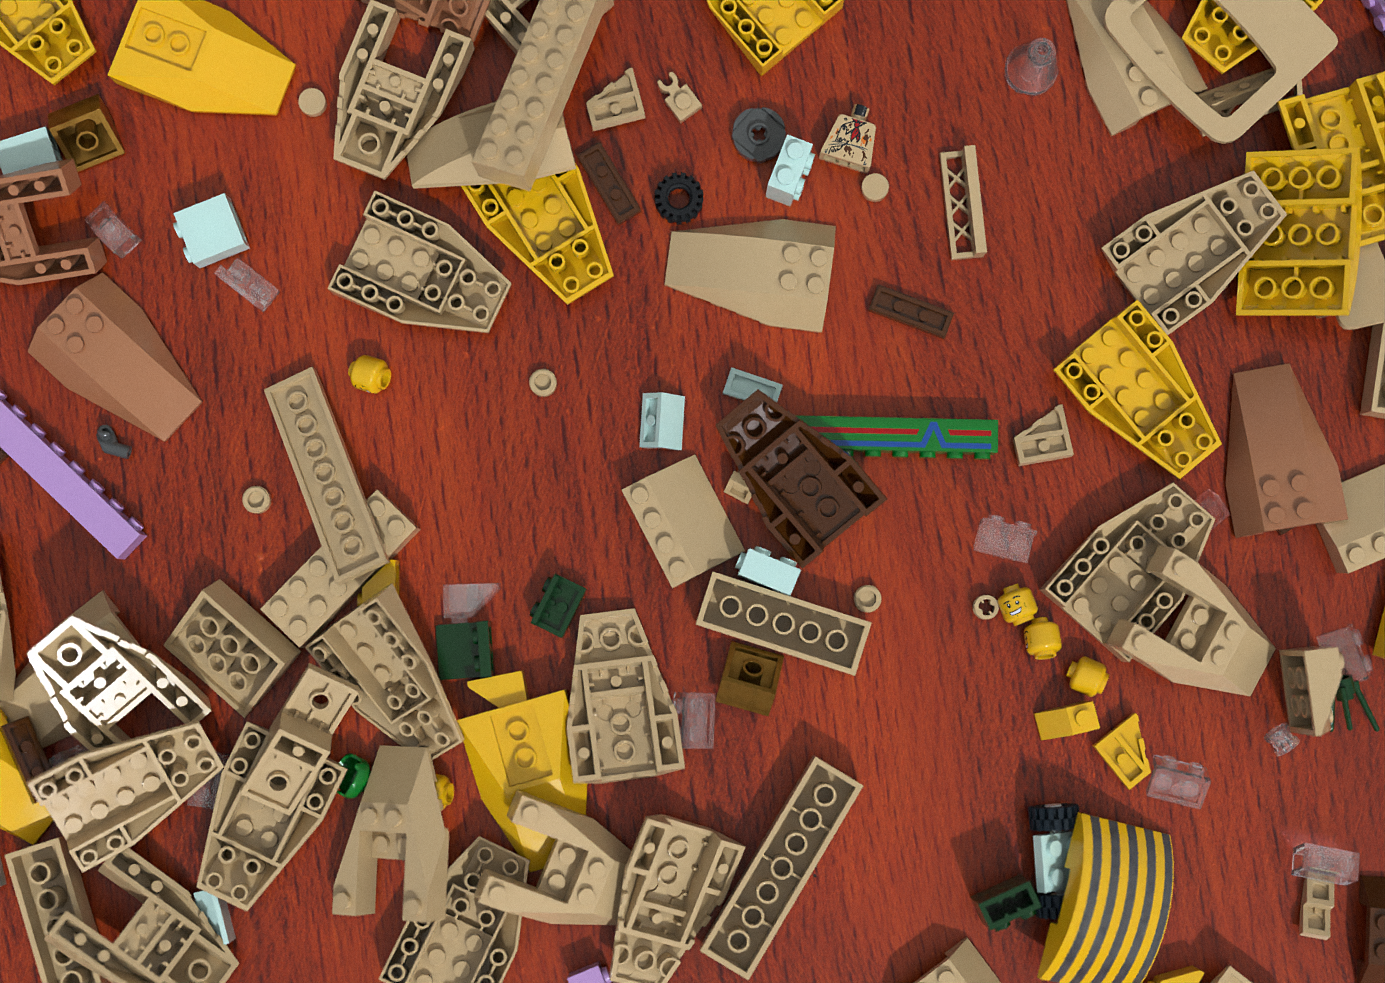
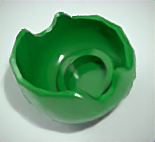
M352 753L345 754L339 761V764L348 770L339 787L340 791L338 790L337 793L345 798L352 799L365 791L371 770L369 763L362 757Z

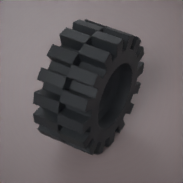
M675 172L670 177L668 175L665 176L663 181L658 183L657 190L655 189L657 212L671 224L677 222V225H682V222H686V224L691 222V219H695L702 210L703 190L700 187V183L696 182L693 176L690 175L688 177L683 172H681V175H677V172ZM675 189H683L689 194V203L683 208H675L669 203V194Z

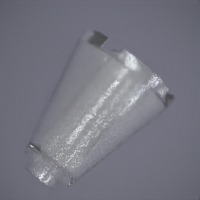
M1037 38L1018 45L1009 53L1004 70L1009 86L1017 93L1037 96L1046 92L1054 84L1058 75L1056 48L1052 41L1047 38Z

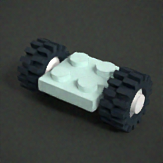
M1054 803L1028 807L1030 830L1050 831V833L1033 835L1037 893L1035 894L1041 905V908L1036 909V917L1059 919L1071 870L1064 866L1077 813L1079 812L1078 804Z

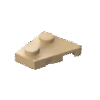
M633 67L628 68L625 71V75L618 81L607 85L602 93L595 95L586 102L593 131L645 119V112Z
M1062 404L1056 406L1046 416L1040 418L1027 430L1014 437L1013 444L1018 466L1069 458L1074 455Z

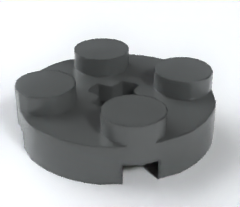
M764 107L762 109L750 108L743 111L737 117L733 125L732 141L736 151L743 158L761 164L773 159L781 152L786 131L782 118L775 111ZM754 129L757 131L765 130V139L754 140L752 131Z

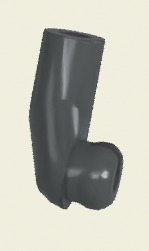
M105 424L99 426L96 436L102 451L110 455L129 459L132 446L119 443L111 426Z

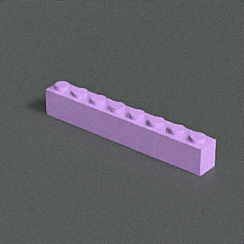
M0 389V447L117 559L125 560L147 537L142 531L144 526L133 516L129 519L122 512L125 509L122 504L114 498H107L103 494L105 491L104 487L96 480L92 479L90 481L83 475L85 469L74 460L70 462L64 456L66 451L56 442L50 443L44 437L47 433L36 423L31 425L25 419L27 414L16 404L11 406L5 400L8 396Z

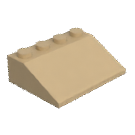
M692 455L622 489L672 589L739 555L741 552H745L696 455Z
M1385 464L1341 483L1348 520L1316 524L1337 573L1349 574L1385 558Z
M221 579L200 592L163 645L244 718L264 698L302 652Z

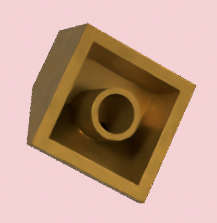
M99 94L48 114L49 130L66 159L74 160L77 172L125 153L112 117Z
M731 641L715 702L769 716L776 695L784 656Z

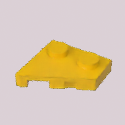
M1136 713L1129 715L1092 745L1129 790L1151 773L1149 761L1145 755L1144 740L1139 729V718Z

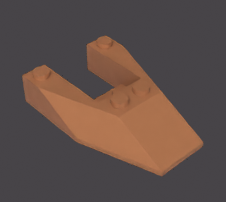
M73 159L49 162L0 175V282L24 285L95 274L107 263L99 237L38 246L23 204L24 202L71 195L82 184Z

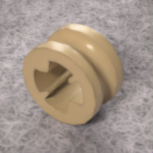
M981 595L974 600L972 608L978 618L991 619L998 613L999 605L994 597ZM984 599L989 600L988 605L993 606L992 612L987 611L988 615H983V610L978 607L979 603H984Z

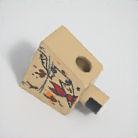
M854 104L851 116L839 114L821 149L819 159L868 174L872 161L876 131L875 124L866 122L869 113L868 107Z

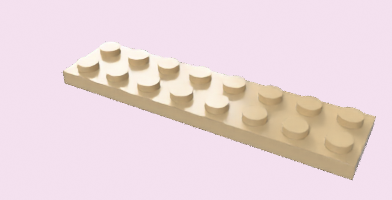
M310 367L264 389L336 584L342 585L389 563V558L317 370L314 367Z

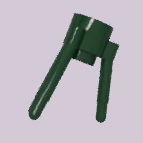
M1342 675L1335 697L1337 701H1342L1347 729L1349 731L1353 729L1348 700L1354 699L1353 694L1355 693L1374 731L1378 732L1380 728L1360 689L1359 680L1353 681L1352 675ZM1334 698L1333 704H1332V706H1331V709H1332V712H1333V722L1330 723V724H1331V730H1330V732H1333V731H1334V722H1335V698Z

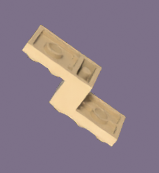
M309 663L270 726L267 745L241 786L240 794L291 816L330 754L332 734L359 693V686ZM316 695H325L328 701L324 704H319L313 698ZM280 776L286 780V783L276 785L271 779Z

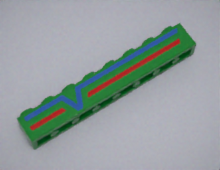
M795 415L852 457L854 452H865V457H881V453H892L893 458H908V453H919V458L925 459L936 458V454H947V459H963V454L974 455L976 460H989L990 455L998 453V420Z

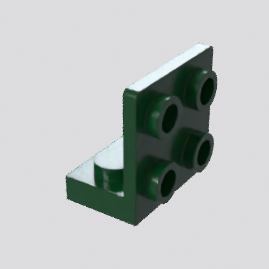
M491 621L436 626L440 680L495 676Z

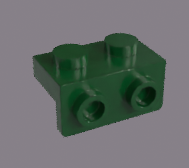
M556 573L553 578L548 577L542 588V592L545 594L541 602L536 601L529 616L532 617L530 623L563 638L587 589Z

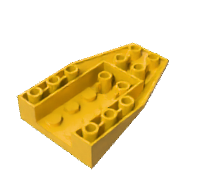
M137 0L108 76L120 86L190 112L277 115L295 71L296 64L230 11L205 0Z
M706 0L710 10L761 76L841 10L844 0Z
M566 689L457 720L464 737L463 743L481 799L518 855L530 860L528 869L530 872L544 869L555 838L509 820L506 815L517 789L586 815L587 784L573 783L566 729L570 701Z

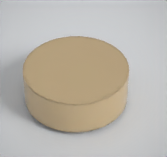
M309 88L304 90L299 96V107L307 116L317 117L326 110L327 100L320 90Z
M878 173L868 175L861 185L862 195L871 202L881 201L889 190L887 179Z
M539 369L531 375L529 385L537 396L547 397L556 390L557 379L550 370Z
M252 486L244 492L242 502L249 512L260 514L269 509L272 498L267 489L260 486Z
M871 585L859 587L853 597L856 608L866 613L875 611L880 606L882 600L879 590Z

